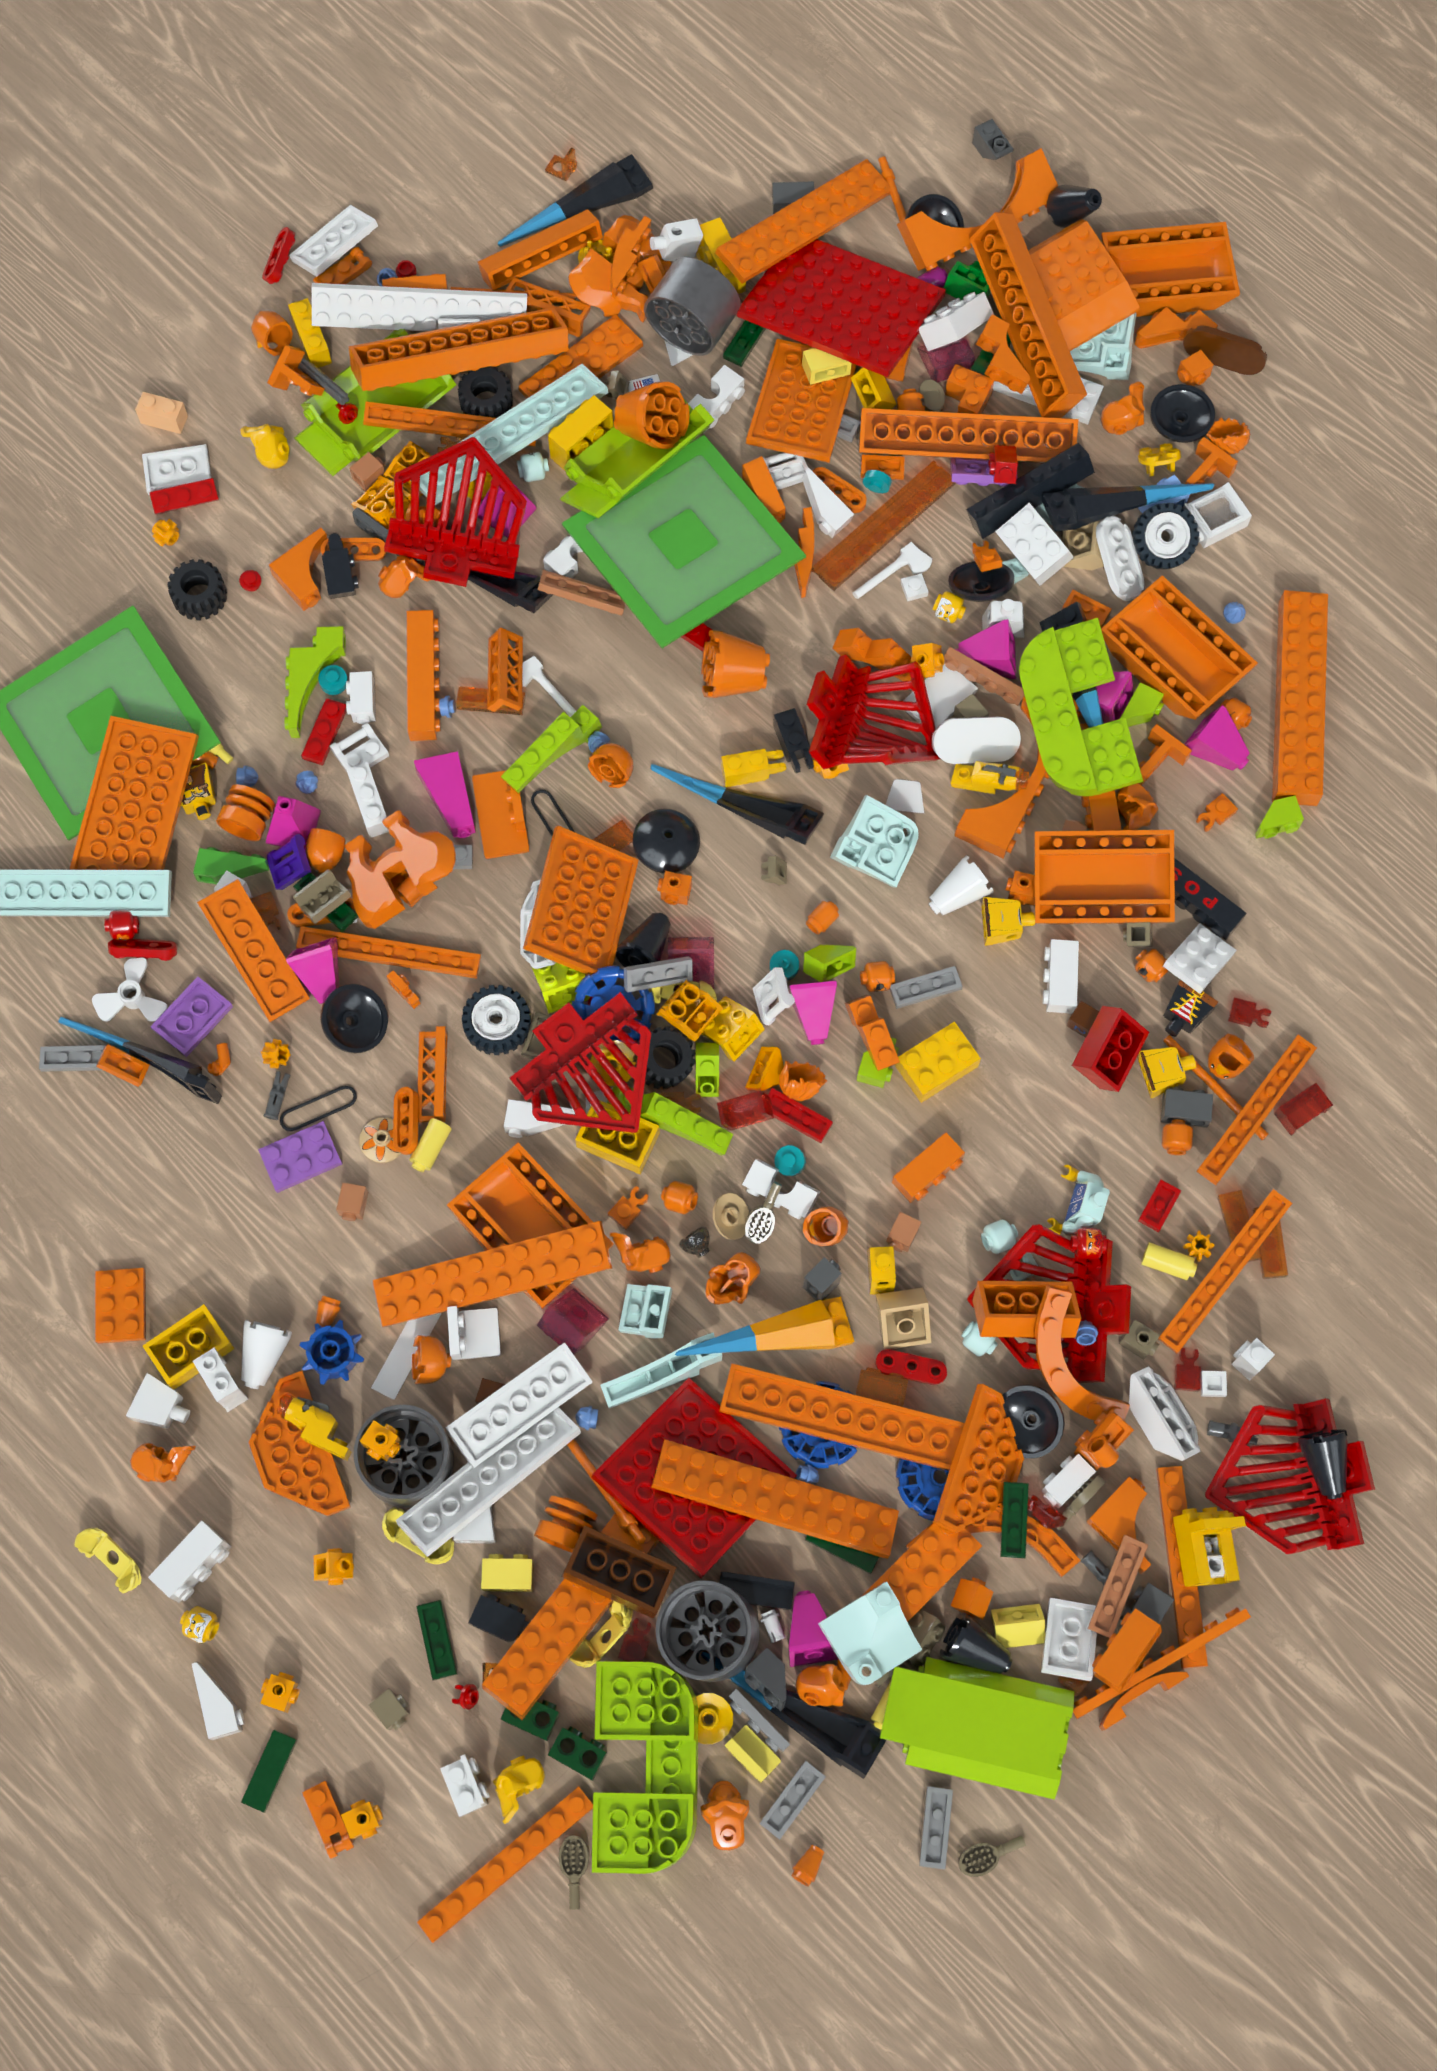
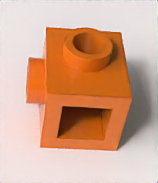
M1199 350L1180 362L1177 371L1178 378L1186 385L1199 386L1210 377L1214 365L1203 351Z
M665 871L664 878L659 879L657 891L661 893V900L670 905H677V903L688 905L692 888V876Z
M1015 871L1013 878L1009 877L1005 891H1009L1008 899L1018 900L1021 905L1029 904L1034 906L1035 875Z
M972 1577L970 1581L961 1578L951 1607L961 1613L965 1612L971 1617L983 1620L994 1592L985 1587L986 1582Z

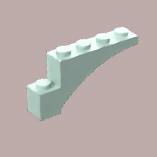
M714 1332L691 1340V1342L644 1367L601 1384L600 1386L608 1408H613L688 1378L699 1375V1369L722 1361V1353L675 1355L681 1349L715 1338Z

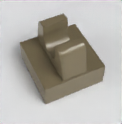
M619 370L611 371L610 377L605 380V383L608 385V394L606 396L614 397L617 400L618 396L627 393L630 382Z
M776 855L768 857V861L761 865V868L768 870V874L762 875L761 879L767 883L787 884V862Z

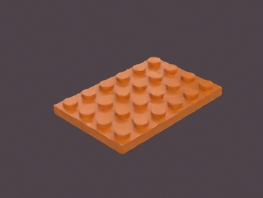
M777 339L748 431L746 444L830 463L853 383L851 377L855 375L857 365L851 364L850 375L810 385L802 367L803 351L813 347Z
M559 825L555 827L523 949L586 975L594 974L598 971V968L613 966L639 859Z

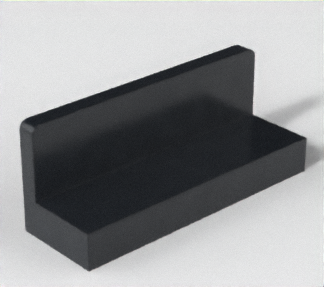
M721 1571L720 1584L740 1593L750 1605L791 1611L795 1582Z

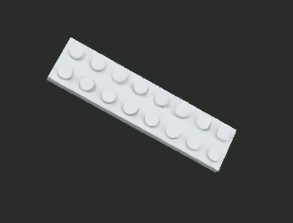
M559 1407L475 1468H472L468 1462L444 1481L434 1492L424 1497L396 1520L397 1525L428 1557L581 1433L580 1428Z

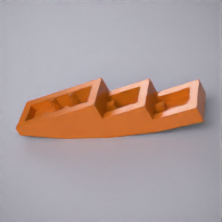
M812 507L803 508L802 521L804 528L798 529L799 547L806 554V558L794 565L801 598L806 597L814 558Z

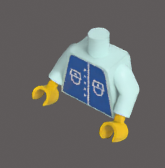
M1064 1165L1065 1168L1069 1169V1173L1067 1175L1061 1174V1177L1071 1182L1076 1180L1078 1182L1075 1184L1064 1223L1060 1224L1054 1218H1049L1047 1222L1052 1227L1048 1229L1059 1235L1062 1231L1064 1234H1076L1079 1228H1092L1101 1221L1110 1190L1104 1188V1183L1098 1175L1085 1171L1079 1172L1070 1165Z

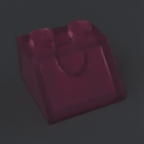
M963 337L960 340L928 351L925 345L917 348L931 380L937 383L949 378L955 364L971 370L974 364L975 356L967 339Z
M668 937V960L689 956L692 959L693 982L699 983L704 981L714 989V937ZM680 985L675 986L673 991H676Z
M573 1288L548 1306L537 1326L557 1344L562 1345L565 1342L573 1355H575L590 1342L607 1323L609 1318Z

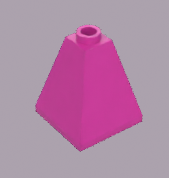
M514 484L527 500L522 526L537 508ZM500 487L491 521V527L496 529L505 494ZM489 491L479 508L478 518L482 521ZM512 502L503 533L507 538L517 509Z
M1008 619L958 643V649L955 650L1002 677L1017 679L1015 637Z
M1113 672L1115 681L1096 686L1103 724L1120 719L1134 694L1131 672Z
M1223 705L1204 717L1184 743L1185 746L1192 750L1190 755L1232 771L1236 768L1239 770L1243 769L1249 762L1247 756L1250 752Z
M278 796L265 841L266 844L282 847L290 842L293 836L300 834L305 839L304 849L306 851L310 830L317 828L321 810L296 799Z
M336 937L293 950L286 958L288 965L319 1004L324 1003L327 996L339 988Z
M837 981L797 984L788 987L789 993L795 999L793 1007L806 1039L811 1041V1045L825 1044L824 1040L828 1037Z
M800 1591L794 1597L789 1640L790 1667L838 1660L836 1653L818 1625L827 1616L814 1593L811 1594V1591Z

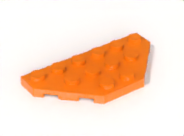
M301 1370L278 1380L275 1391L259 1419L260 1422L249 1440V1445L265 1489L325 1516H331L351 1508L333 1454L305 1442L300 1437L304 1428L300 1430L294 1424L284 1419L293 1398L300 1397L314 1401L304 1372Z
M977 1384L933 1523L951 1532H959L965 1526L991 1515L996 1510V1507L1002 1508L1003 1482H1017L1024 1461L1022 1451L1017 1448L1014 1439L1016 1433L1011 1419L1006 1416L1003 1407L1005 1402L1002 1394L984 1384Z

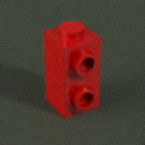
M994 445L993 453H989V475H993L994 483L1016 484L1018 467L1016 446Z

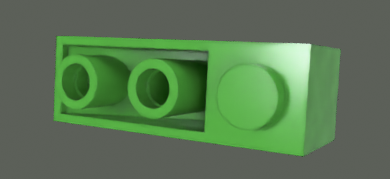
M208 847L207 849L199 848L193 874L198 882L217 885L226 870L239 878H245L268 871L269 865L263 856L257 854L246 856L237 851H229L227 853L213 847Z

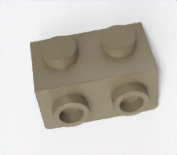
M328 869L297 892L293 898L301 911L316 924L349 899L351 894L336 880L332 871Z
M922 1609L908 1621V1625L922 1648L920 1652L907 1659L917 1668L925 1663L926 1657H930L931 1650L936 1642L942 1638L945 1625L937 1617Z

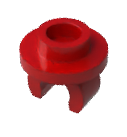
M338 403L335 405L339 409L338 418L343 424H350L356 419L358 409L354 404L345 403V405H341Z
M466 1684L465 1686L455 1685V1689L461 1690L459 1699H452V1703L461 1705L463 1709H472L479 1699L477 1687L474 1684Z

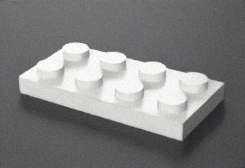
M349 205L289 256L292 262L317 277L365 236L369 235L378 227V224L374 218Z

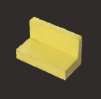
M1040 1604L991 1610L995 1639L1005 1648L1044 1643L1045 1619Z
M747 1725L725 1745V1748L760 1784L781 1762L774 1752Z

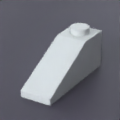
M808 468L802 480L820 530L833 538L850 523L854 513Z
M508 1100L504 1129L505 1133H509L508 1135L511 1137L521 1138L522 1135L530 1136L566 1125L537 1121L532 1114V1103ZM541 1104V1110L551 1111L550 1105ZM561 1107L564 1113L575 1114L572 1108Z
M197 1662L192 1663L208 1739L215 1740L242 1732L241 1725L244 1724L242 1710H237V1706L201 1664Z

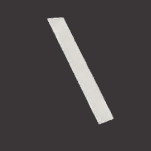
M442 1313L411 1320L406 1323L373 1383L372 1389L393 1400L396 1398L412 1368V1354H415L418 1348L413 1347L415 1337L417 1335L430 1336Z

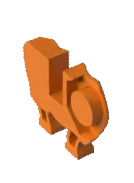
M622 215L617 218L611 228L604 233L602 245L606 248L611 247L615 254L618 242L626 227L634 231L640 221L628 215ZM651 233L647 241L643 240L641 243L642 247L637 255V263L657 254L665 272H667L672 265V261H664L659 250H652L650 248V238L654 237ZM591 248L582 262L568 276L573 293L582 303L600 308L605 317L618 315L621 309L637 313L640 321L644 322L647 319L644 313V304L648 296L639 292L644 283L639 268L633 277L629 276L627 279L628 284L624 292H619L614 299L611 297L610 290L613 264Z
M400 810L382 821L389 830V834L394 838L395 846L384 851L376 861L370 859L369 854L372 846L363 835L357 836L344 846L350 853L347 875L352 884V899L355 911L363 924L368 928L376 929L405 910L390 879L406 869L415 887L426 896L438 888L433 882L451 873L455 865L456 854L453 842L438 831L417 832L412 827H409V819Z

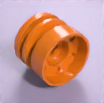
M239 784L232 785L229 790L230 795L225 799L228 805H224L221 808L216 822L223 830L236 837L248 841H259L266 828L264 821L269 820L271 817L270 813L274 810L275 803L270 797L254 788Z
M550 1496L548 1502L557 1507V1509L546 1507L544 1511L553 1517V1520H540L534 1536L550 1545L572 1553L580 1536V1529L582 1530L584 1526L593 1529V1526L584 1520L596 1522L598 1515L584 1504L570 1498Z

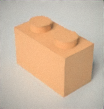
M142 392L135 409L141 424L181 434L188 418L183 402Z

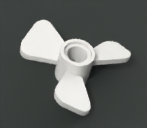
M133 958L125 962L126 981L119 985L118 993H101L93 996L92 1003L102 1021H110L124 1006L129 1009L139 1008L148 1021H156L168 1009L165 1002L145 997V993L139 985L148 966L145 958ZM136 991V995L134 997L127 998V995L130 992Z

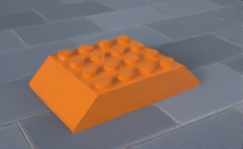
M1080 219L1028 250L1069 351L1141 310L1127 280L1086 220Z
M1226 222L1101 233L1103 246L1127 280L1141 310L1136 312V317L1152 316L1158 311L1161 312L1166 307L1173 313L1215 310L1240 295Z
M1163 575L1101 628L1103 638L1115 659L1141 683L1163 693L1162 702L1173 713L1194 720L1202 715L1258 664L1256 660Z
M1174 830L1035 831V924L1175 922Z
M519 1142L447 1204V1207L462 1226L485 1251L593 1223ZM605 1235L607 1248L609 1250L614 1245V1243ZM576 1278L527 1290L524 1293L543 1309Z

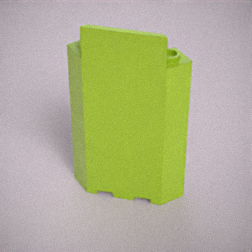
M405 329L394 330L383 340L406 336L408 333ZM350 365L332 381L348 394L349 402H346V404L352 403L357 407L358 415L356 419L350 424H343L338 418L339 409L335 406L338 402L326 391L323 392L322 396L313 394L301 404L304 409V416L309 422L313 423L296 435L294 439L334 476L350 462H357L368 452L372 454L400 431L399 429L363 425L366 401L427 409L454 388L456 383L451 375L448 374L435 379L427 378L414 383L407 382L394 387L387 386L373 391H362Z
M701 403L694 409L689 405L690 417L686 434L681 436L674 444V447L669 449L653 448L625 436L619 430H616L615 427L611 428L576 458L568 460L564 466L566 475L575 481L577 485L559 500L599 519L707 430L714 422V418Z
M926 1657L924 1667L919 1666L918 1672L900 1667L894 1668L880 1738L903 1744L902 1753L906 1754V1765L1055 1800L1062 1775V1759L1066 1752L1069 1736L1067 1734L1069 1721L1072 1718L1074 1708V1691Z

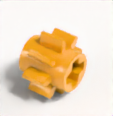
M168 519L167 522L165 520L157 521L152 528L154 541L162 547L165 544L169 546L175 544L180 535L177 524L171 519Z
M273 1039L272 1043L265 1042V1046L261 1051L262 1058L264 1059L263 1063L270 1064V1068L276 1069L279 1068V1065L286 1066V1062L291 1056L288 1049L289 1045L282 1044V1041L278 1039Z
M1200 1230L1197 1231L1195 1237L1189 1234L1187 1240L1190 1243H1186L1183 1246L1184 1249H1188V1256L1196 1257L1198 1262L1201 1261L1203 1255L1209 1258L1211 1253L1208 1249H1212L1215 1244L1209 1241L1210 1234L1206 1236L1201 1235ZM1201 1243L1202 1248L1196 1249L1195 1246Z

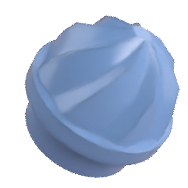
M384 268L377 275V282L379 286H382V279L398 277L394 270Z
M1237 601L1227 604L1223 611L1225 620L1231 624L1241 622L1246 614L1244 606Z
M595 731L588 738L589 750L593 753L599 746L609 743L610 738L602 732Z
M248 766L237 768V784L248 787L256 784L258 774L254 768Z
M303 771L296 776V786L302 793L310 794L317 788L318 778L314 775V772Z
M1080 1321L1075 1339L1080 1345H1091L1096 1341L1098 1330L1092 1322Z
M592 1406L581 1408L575 1416L577 1424L586 1430H589V1428L596 1429L599 1409H592Z
M809 1464L806 1466L799 1465L796 1470L797 1477L795 1479L816 1485L819 1481L818 1471Z

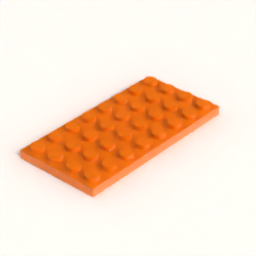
M110 716L69 870H164L199 738L197 734Z

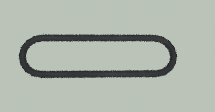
M538 790L533 793L531 804L551 836H553V831L534 802L535 796L539 793H545L549 796L570 831L575 832L549 791Z
M345 1085L292 1107L282 1113L280 1125L286 1131H295L344 1110L355 1103L357 1099L356 1091L354 1088ZM343 1089H349L353 1093V1100L349 1104L293 1128H288L284 1125L283 1119L285 1115Z

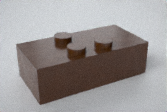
M584 1526L561 1577L650 1618H654L658 1613L677 1567Z

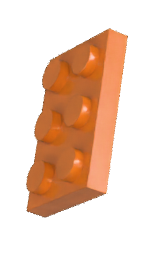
M145 1269L95 1271V1342L100 1344L146 1340Z

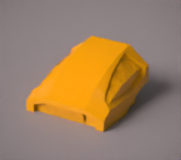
M409 441L402 451L395 456L385 471L384 476L394 481L396 472L432 455L414 442ZM411 481L403 484V489L411 494ZM419 491V498H420V497L423 495V493H422L421 491Z
M380 475L378 480L351 505L354 509L358 507L387 530L389 529L390 517L396 519L394 481ZM403 490L404 518L408 509V503L411 500V494Z
M685 980L659 1009L656 1015L662 1016L695 1042L724 1008L707 992L700 990L696 985Z

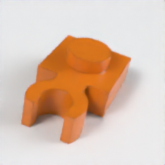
M983 541V547H978L976 543H973L974 560L981 572L1002 567L1001 557L995 548L989 549L988 541Z
M1222 793L1206 806L1205 810L1207 813H1201L1196 822L1199 823L1202 820H1206L1208 825L1205 826L1204 831L1207 832L1212 829L1215 821L1219 825L1223 824L1237 812L1238 808Z
M393 970L386 976L389 984L413 1009L421 1004L417 995L409 989L410 983L403 974L398 976Z
M637 1186L631 1190L629 1200L622 1196L608 1212V1216L625 1230L640 1215L641 1210L637 1207L644 1205L649 1198L647 1194L641 1199L636 1198L635 1195L639 1191Z

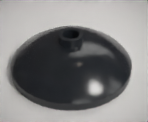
M929 194L917 199L910 206L905 217L907 219L922 211L928 217L941 224L964 228L963 217L958 207L947 197L938 194Z
M1177 384L1166 387L1155 396L1150 409V417L1153 426L1163 437L1174 442L1188 443L1199 440L1208 433L1214 423L1215 409L1211 399L1202 390L1190 385Z
M973 561L954 569L949 575L948 584L950 590L964 600L986 602L1005 595L1011 590L1015 580L1013 571L1004 564H1002L1001 568L981 572L976 562Z
M658 809L647 813L639 820L634 829L632 843L636 856L647 868L664 874L665 871L677 873L690 866L697 857L700 848V836L695 824L683 813L672 809ZM670 833L672 837L667 838L664 834Z
M359 984L341 986L332 991L322 1005L320 1020L323 1032L331 1044L344 1052L357 1054L369 1051L376 1047L385 1036L388 1026L386 1007L381 998L366 986ZM347 1017L351 1019V1025L346 1023Z
M1020 1385L1005 1392L1002 1395L1005 1402L1003 1407L1006 1416L1011 1419L1016 1433L1014 1439L1017 1448L1021 1449L1023 1457L1039 1458L1055 1449L1062 1439L1065 1427L1063 1411L1058 1401L1046 1390L1033 1385ZM1030 1415L1036 1417V1422L1030 1420Z

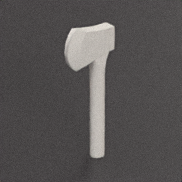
M910 542L900 550L901 555L896 561L853 592V596L859 599L905 565H909L913 574H921L930 568L932 558Z
M532 656L522 663V687H526L532 679L536 680L571 717L576 710L545 677L542 669H544L543 665L539 660ZM510 674L512 681L515 683L514 678Z

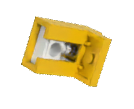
M1217 1507L1202 1509V1512H1197V1508L1182 1510V1515L1173 1517L1185 1587L1227 1584L1240 1580L1231 1530L1246 1526L1244 1516L1234 1517L1233 1513L1217 1511Z

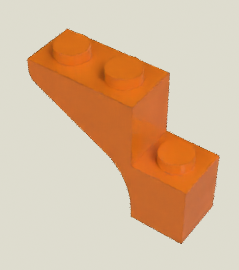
M1166 307L1161 312H1156L1148 324H1143L1136 332L1135 345L1142 349L1176 340L1183 341L1187 331L1191 328L1196 329L1197 326H1209L1217 329L1218 325L1200 310L1194 315L1190 314L1183 321Z
M991 314L976 343L984 351L994 354L985 375L1009 387L1010 390L1022 394L1030 381V376L1008 347L1006 335L1010 323Z
M860 628L840 630L832 648L840 656L846 654L850 660L866 662L880 670L911 663V656L892 638L872 640ZM910 673L894 676L902 681L911 680Z
M864 995L846 1002L845 1006L852 1025L859 1031L875 1068L879 1071L899 1063L900 1061L884 1018L878 1017L871 996Z

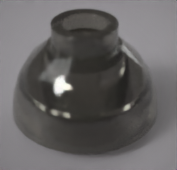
M700 1227L679 1241V1247L686 1253L696 1255L698 1258L706 1255L710 1251L708 1248L710 1235L707 1227Z

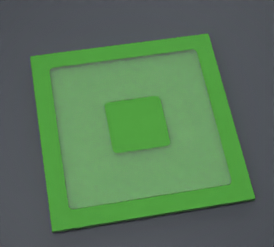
M705 435L688 444L599 519L584 511H580L562 522L565 530L661 648L666 647L806 558V554Z
M133 605L0 690V730L69 841L79 835L110 716L197 734L199 738L193 761L221 743Z

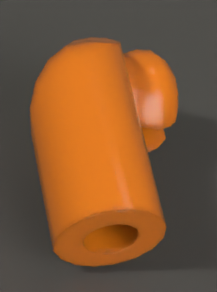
M227 1043L216 1045L218 1059L212 1062V1064L209 1063L207 1067L208 1072L213 1076L222 1075L231 1063Z

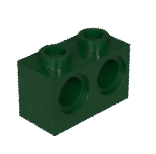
M543 1699L542 1704L539 1702L534 1704L523 1720L507 1708H505L501 1720L548 1742L560 1712L556 1711L557 1705ZM541 1712H546L550 1716V1721L546 1726H539L536 1723V1717Z
M571 1726L568 1730L562 1727L548 1756L593 1781L608 1754L603 1751L605 1745L594 1739H591L589 1743L581 1738L582 1732ZM567 1738L575 1742V1748L570 1753H564L561 1749L562 1741ZM587 1751H593L597 1755L596 1763L591 1766L585 1765L583 1762V1756Z

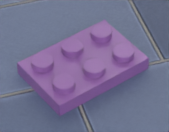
M951 458L950 460L952 482L960 485L977 483L981 486L998 484L1005 487L1008 485V483H994L993 475H989V460Z
M197 977L152 1024L151 1029L183 1056L187 1057L233 1008V1005L200 977Z
M324 1121L258 1149L277 1193L343 1165Z

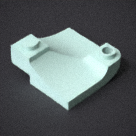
M1136 313L1070 351L1077 370L1102 375L1111 380H1129Z
M866 795L845 832L839 837L830 858L849 868L851 867L893 888L897 887L916 846L919 834L918 828L908 817ZM904 828L907 830V835H906V836H905V834H904V832H903V829H904Z
M888 1582L882 1583L818 1623L849 1676L860 1685L873 1683L922 1650L901 1610L900 1602ZM863 1667L869 1669L867 1677L862 1674Z

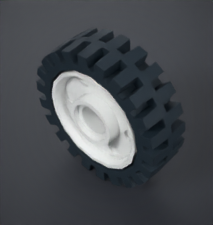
M1174 503L1157 504L1144 511L1139 516L1134 525V531H1132L1133 543L1137 554L1140 556V560L1156 569H1171L1190 559L1199 542L1197 540L1199 537V531H1197L1198 524L1195 523L1194 516L1190 515L1186 508L1183 509L1181 505H1175ZM1162 531L1169 533L1170 539L1168 542L1162 540Z
M489 985L488 989L483 987L480 988V992L477 993L475 991L472 994V998H468L466 1001V1006L463 1007L462 1026L470 1044L475 1046L480 1052L484 1051L488 1055L490 1053H494V1055L504 1053L505 1055L509 1053V1050L515 1051L518 1045L524 1043V1039L527 1038L531 1027V1015L529 1007L520 993L514 992L510 987L504 988L503 985H498V987ZM494 1017L502 1018L500 1023L494 1024L491 1022Z

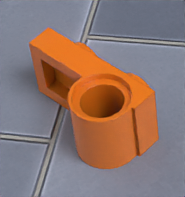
M405 870L390 879L398 896L411 908L424 896L415 887L411 877Z
M1111 1412L1081 1450L1094 1465L1103 1468L1111 1467L1119 1458V1453L1116 1450L1117 1446L1131 1429L1117 1414Z

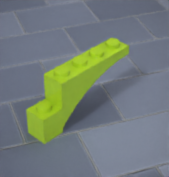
M343 626L317 627L316 636H313V647L290 648L289 656H286V669L289 670V676L285 677L286 690H289V696H285V709L288 710V717L284 718L285 730H289L291 738H300L304 711L310 695L319 682L318 677L321 670L333 665L341 656H346V635Z
M584 705L571 717L562 712L501 776L502 779L519 793L555 760L585 742L588 743L589 736L602 728L599 718Z
M614 1086L612 1091L630 1113L631 1104L620 1089ZM656 1092L643 1094L640 1118L657 1124L660 1129L690 1140L721 1156L725 1155L733 1133Z

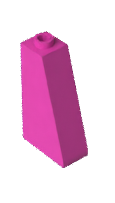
M458 751L414 760L417 775L452 836L466 838L476 833Z

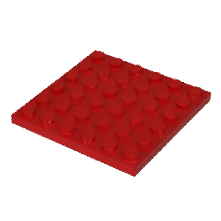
M688 1378L592 1474L591 1478L702 1579L757 1519L651 1488L664 1440L793 1479L797 1477V1474L730 1414L719 1412L720 1405Z

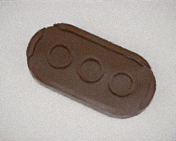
M1197 326L1196 329H1189L1183 340L1184 349L1190 356L1202 350L1213 365L1239 374H1257L1264 369L1267 361L1266 352L1264 353L1261 350L1262 346L1257 342L1209 326Z

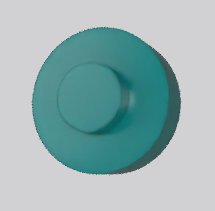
M868 470L863 478V485L875 493H887L892 484L891 478L878 470Z
M330 665L321 670L318 681L325 693L337 695L346 689L348 677L342 667Z
M780 950L771 957L769 969L771 971L773 968H783L784 976L788 981L798 974L799 959L789 950Z
M792 1145L784 1146L775 1155V1167L783 1175L796 1176L805 1168V1154L798 1147Z

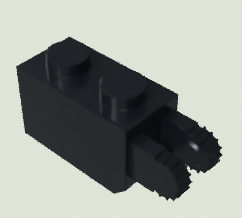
M336 533L329 535L330 551H325L322 555L327 591L330 599L356 595L355 589L359 588L357 575L353 576L352 567H355L354 555L349 554L348 549L343 547L341 536Z
M795 708L774 714V730L786 761L791 762L794 772H801L798 759L804 758L808 769L814 768L809 753L810 746Z
M487 1593L486 1597L481 1595L468 1624L508 1643L514 1641L517 1635L520 1636L529 1624V1622L525 1621L526 1615L522 1614L524 1609L511 1603L508 1607L499 1603L501 1599L490 1593Z

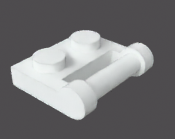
M784 452L767 458L763 457L777 490L803 482L802 477L808 469L804 457ZM792 458L795 459V460L789 461V462H787V463H784V464H781V465H778V466L769 468V466H771V465H774V464H777V463H780V462H783V461H786V460H789V459H792Z
M368 723L362 725L360 730L339 743L334 742L329 745L346 772V769L368 762L371 768L389 757L388 751ZM367 736L370 739L346 755L342 753L343 750Z
M773 968L753 987L760 1019L765 1025H771L776 1020L778 1014L785 1008L791 1007L795 1002L793 995L788 991L787 979L784 976L783 968ZM778 998L779 1002L770 1009L769 1005Z

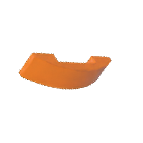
M1170 1672L1160 1674L1133 1686L1123 1693L1108 1709L1099 1726L1101 1731L1106 1730L1126 1717L1121 1708L1122 1706L1157 1684H1160L1163 1690L1167 1691L1188 1678V1673Z

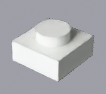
M922 573L901 579V586L907 602L928 596V589Z
M1226 1371L1200 1372L1201 1396H1227Z

